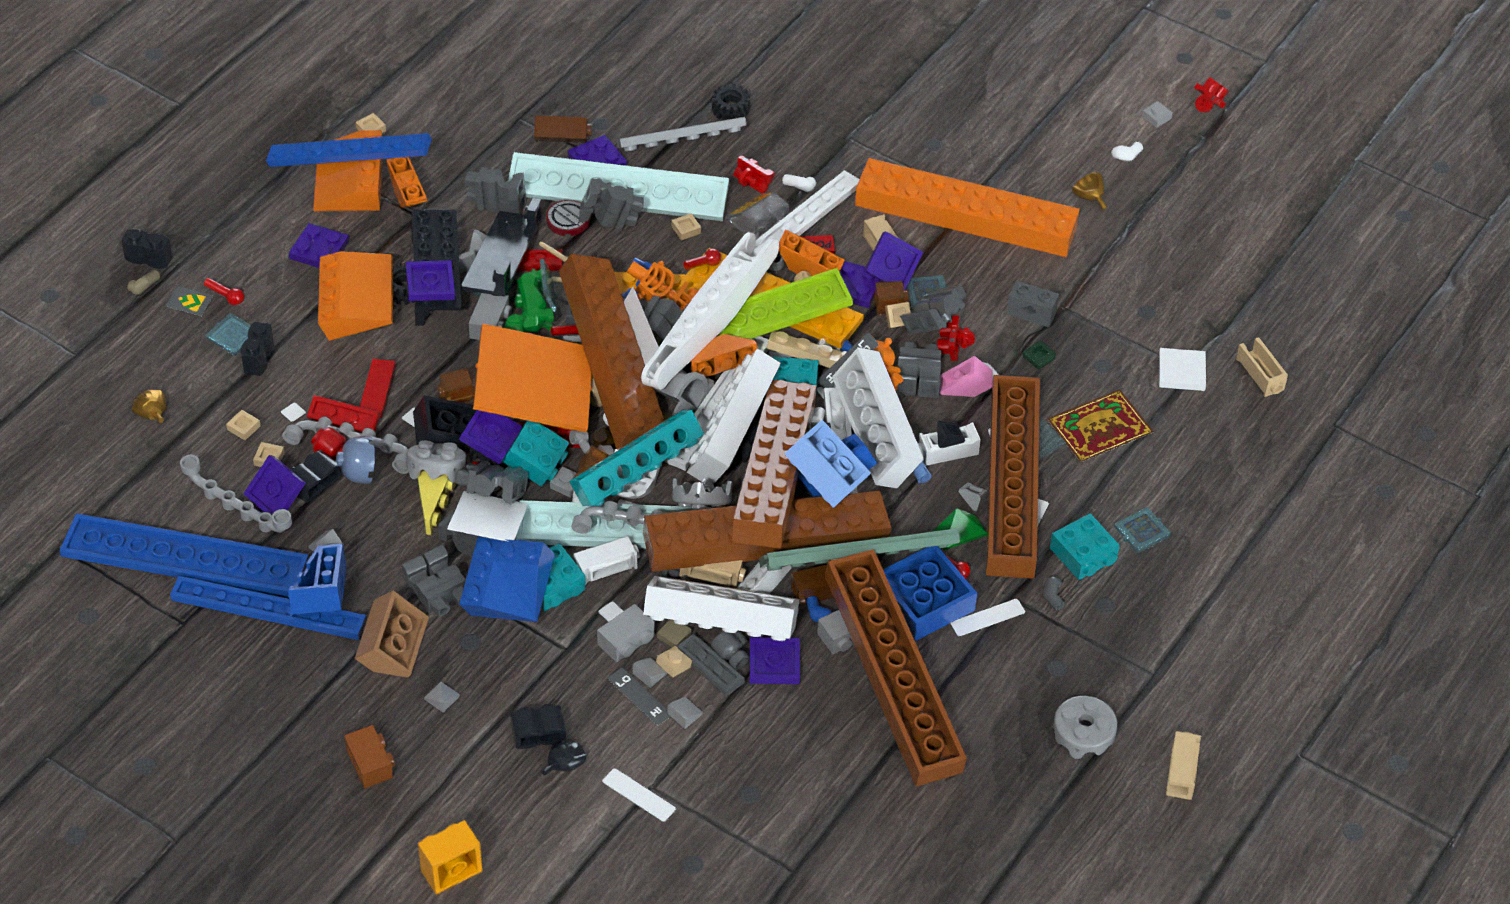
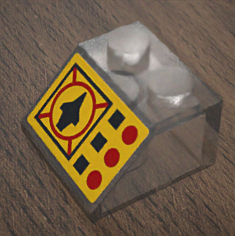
M772 192L757 196L727 215L726 219L744 234L751 232L753 234L760 233V236H762L788 215L789 204Z

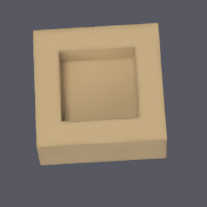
M372 113L357 121L356 129L382 130L383 133L386 131V125Z
M691 213L672 220V228L681 241L701 234V226Z
M909 302L885 306L888 327L905 326L900 315L911 313Z
M243 410L226 424L228 431L243 440L249 438L261 426L259 419Z
M261 442L253 459L254 466L261 467L269 455L275 456L281 461L285 453L284 447Z
M674 646L658 655L656 663L670 676L675 677L689 669L692 660Z

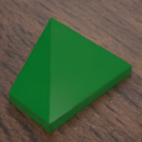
M958 508L934 530L958 529L960 542L946 545L947 547L943 548L944 551L987 536L986 530L976 515Z

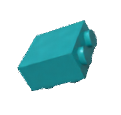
M773 356V359L781 363L773 380L807 383L817 387L819 360Z
M526 421L502 462L512 468L521 466L525 471H529L528 478L542 487L547 479L551 481L558 472L555 466L557 463L561 465L568 455L565 449L569 442L540 423Z
M1091 513L1052 533L1050 549L1078 580L1086 576H1092L1097 570L1114 564L1118 558L1120 546Z
M560 543L549 548L555 556L541 605L543 611L557 607L563 601L578 596L586 590L585 574Z

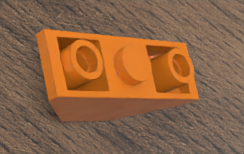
M409 157L387 159L394 192L400 206L407 207L427 202V197Z
M786 229L779 241L781 256L789 270L796 274L801 271H808L811 276L835 268H838L840 272L845 259Z
M727 334L717 336L691 360V370L708 377L734 369L741 365L747 354L752 355L755 352L757 343L755 340Z

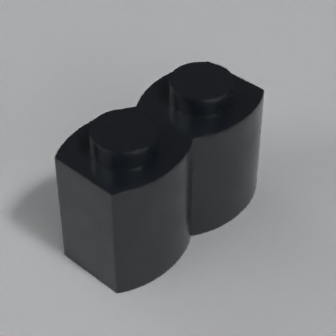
M127 229L121 240L124 257L128 262L147 264L153 268L165 269L172 259L170 241L164 235L148 234L139 229Z
M254 322L249 327L248 339L241 346V358L245 374L261 376L265 372L267 359L274 351L271 324Z
M322 450L309 454L304 463L290 469L306 482L298 494V497L306 503L312 501L324 489L332 486L342 476L340 466H337L336 462Z
M547 704L536 710L521 708L511 713V727L517 749H528L539 745H553L557 741L566 739V728L561 706Z

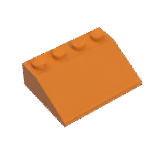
M359 130L336 140L382 137V130ZM383 159L317 163L314 211L380 210Z
M340 251L320 257L318 324L329 341L393 324V256L391 254Z

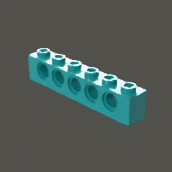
M681 410L569 482L582 506H600L605 502L604 498L610 494L612 496L619 494L624 490L623 486L629 482L632 484L643 478L642 474L649 470L651 472L662 466L661 462L665 459L670 460L680 454L679 450L682 448H689L699 442L698 438L703 436L704 432L692 410ZM675 430L678 433L677 441H675L673 437ZM656 443H658L660 447L658 453H656L655 451ZM638 454L641 457V463L639 465L636 463V457ZM619 466L622 468L621 477H619L617 474V469ZM600 478L603 480L602 489L598 487V481Z

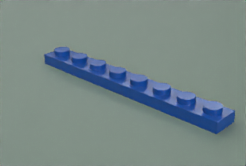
M429 133L272 145L266 162L269 167L426 156L432 138Z
M178 576L170 594L171 601L355 640L360 639L367 621L366 615L344 610L292 614L290 601L287 598Z

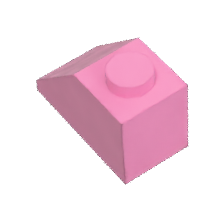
M975 356L940 375L939 393L942 395L975 397L992 388V369Z

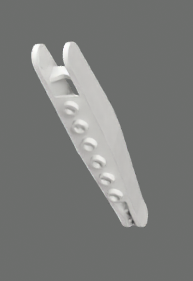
M747 232L693 297L660 347L644 367L641 376L644 385L660 390L664 389L670 380L729 324L776 258L779 251L778 240H768L755 257H750L756 243L755 234Z

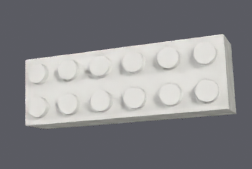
M857 347L832 378L854 433L866 445L877 462L870 469L875 485L898 488L924 458L880 353Z
M756 349L752 355H746L741 365H738L732 374L734 379L728 383L723 392L725 394L724 399L721 398L716 405L715 411L717 412L706 425L708 430L700 437L697 443L699 446L698 450H695L689 458L688 463L691 465L687 473L700 481L704 478H711L713 483H715L728 469L781 364L780 362L759 349Z
M654 576L647 585L643 615H649L652 620L657 621L667 618L673 619L674 623L687 625L688 622L697 623L698 627L711 629L713 626L722 627V630L725 632L736 633L737 630L746 631L749 636L760 637L761 634L770 635L771 639L785 641L786 638L790 639L796 627L799 599Z

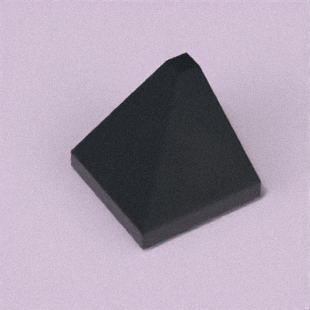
M940 420L937 422L939 448H946L965 442V438L957 423Z

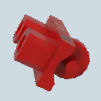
M1211 77L1206 80L1203 86L1198 82L1194 86L1197 91L1202 93L1195 101V107L1198 111L1202 113L1209 112L1214 103L1222 109L1226 105L1222 99L1229 90Z
M744 156L738 157V164L733 176L739 179V184L743 187L749 185L762 194L766 193L768 185L773 181L774 172L770 169L765 170L761 168L758 162L753 159L748 160Z
M953 315L952 322H947L946 328L939 330L940 338L949 337V339H938L937 341L938 350H941V354H950L951 361H958L960 345L961 348L966 349L975 342V334L969 328H963L962 330L959 326V315Z

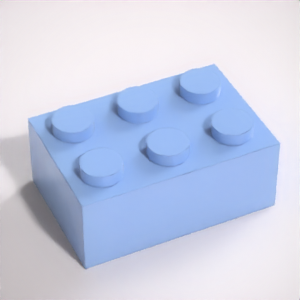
M823 420L784 453L790 463L798 468L806 480L819 491L823 499L830 503L833 508L871 474Z

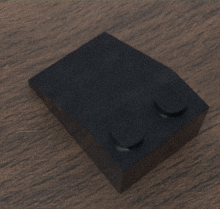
M424 395L413 411L417 445L420 441L424 440L441 444L449 442L457 444V447L461 450H470L471 447L460 441L459 438L477 410L473 409L471 404Z

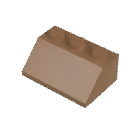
M394 591L375 599L355 659L373 672L401 677L411 676L429 616Z

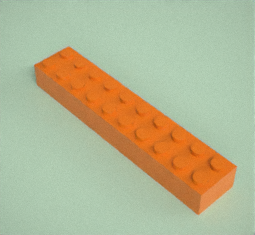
M868 158L857 184L855 206L1063 257H1067L1077 229L1080 211L1079 208Z

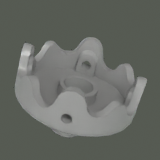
M424 440L420 441L418 445L409 448L407 451L406 467H408L409 475L412 479H417L421 470H424L428 473L430 479H436L440 475L446 474L448 480L455 483L458 470L466 468V454L455 443L441 444Z
M673 478L672 500L677 502L679 507H692V509H706V506H711V508L726 507V504H730L732 501L733 481H728L727 484H722L721 487L715 488L711 478H704L701 482H695L693 485L689 482L679 485L678 479Z
M1076 696L1064 701L1058 707L1053 723L1056 742L1065 746L1069 750L1070 755L1075 759L1082 758L1088 752L1101 755L1110 745L1113 746L1115 741L1117 719L1114 711L1108 704L1095 697ZM1081 720H1088L1092 725L1086 727L1079 722Z

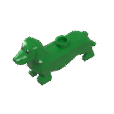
M532 269L530 273L523 274L517 280L518 294L515 296L516 308H521L522 314L510 315L505 322L506 329L520 332H537L545 327L548 331H551V327H553L551 322L554 321L552 308L546 309V302L541 294L544 292V269L539 271Z

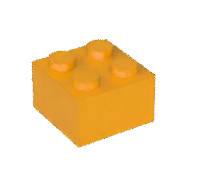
M465 820L458 824H451L445 830L435 835L427 836L418 843L421 872L435 894L482 872L480 843Z

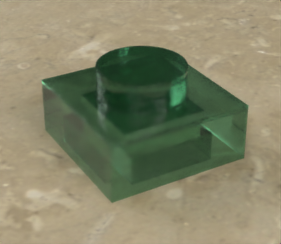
M1041 340L1023 351V357L1038 370L1055 360L1056 353Z

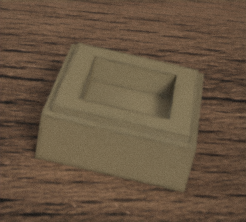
M670 619L657 632V638L671 647L679 645L692 635V629L686 625L674 623L673 619Z

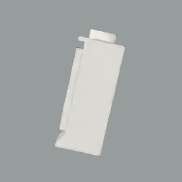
M974 423L959 427L965 438L964 443L946 448H939L937 432L925 435L920 433L919 443L917 444L924 458L925 466L979 455L981 439Z
M627 536L574 553V558L577 566L585 574V584H587L589 581L610 576L632 567L637 569V559L640 558V553L637 545H632Z

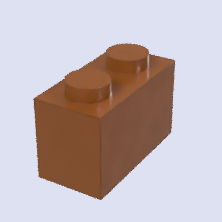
M373 725L344 735L346 751L364 789L393 778L392 767H395L394 759L390 752H385L386 744L381 733H376Z

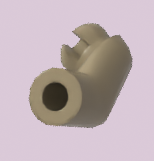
M152 270L137 281L131 280L127 288L135 295L141 294L160 279V274L158 271Z

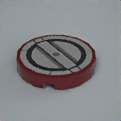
M561 200L552 204L546 213L548 228L561 236H565V234L574 236L584 232L589 226V220L579 222L581 202Z

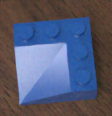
M478 537L459 605L471 616L537 622L555 554L543 542L509 539L502 541Z
M938 546L927 547L883 569L914 641L975 611L977 592Z

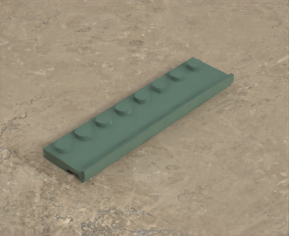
M958 529L779 551L766 553V555L761 556L759 564L760 568L767 567V571L780 570L782 566L791 565V568L806 566L805 563L815 562V565L826 564L829 560L839 559L874 549L876 554L885 553L886 556L900 554L902 550H909V553L919 552L925 547L938 546L942 549L946 548L948 544L959 543L960 538Z

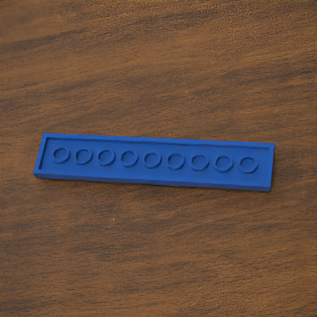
M77 513L60 548L61 557L172 577L183 576L289 597L287 590L290 586L296 584L298 574L305 571L307 568L306 563L309 560L308 554Z

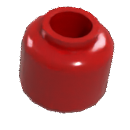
M328 427L326 429L321 428L313 437L311 444H313L314 453L322 450L335 460L337 452H342L343 445L347 440L339 432Z

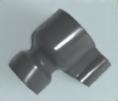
M739 630L736 633L724 631L711 644L712 649L724 660L729 659V664L736 671L745 667L750 660L746 652L741 650L747 645L748 640Z

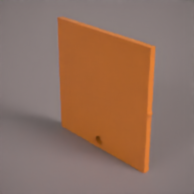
M482 323L478 362L475 365L477 372L473 409L587 433L592 387L591 369L583 345Z

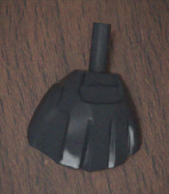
M569 739L555 742L549 751L548 766L541 771L542 774L545 776L552 770L567 772L580 767L587 758L582 745Z

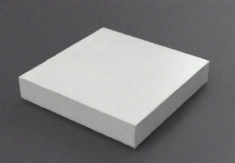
M1160 348L1159 387L1205 391L1206 351Z

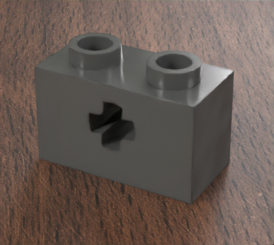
M1016 281L1009 295L1007 314L1050 327L1057 312L1059 294Z

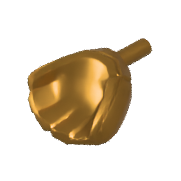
M1093 172L1087 174L1072 187V192L1076 196L1084 200H1097L1102 210L1107 208L1101 198L1104 194V181L1101 173Z
M146 390L140 393L133 402L132 411L145 419H156L159 423H163L164 419L160 416L166 409V399L163 391Z

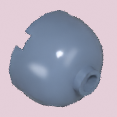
M353 437L343 445L342 452H337L336 464L341 466L342 474L348 480L360 484H370L372 482V478H368L369 471L374 472L375 448L374 445L369 444L373 437Z

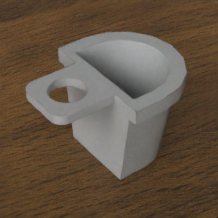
M679 371L664 389L653 388L665 397L678 403L672 413L675 415L681 410H693L696 412L707 396L708 381L701 373Z

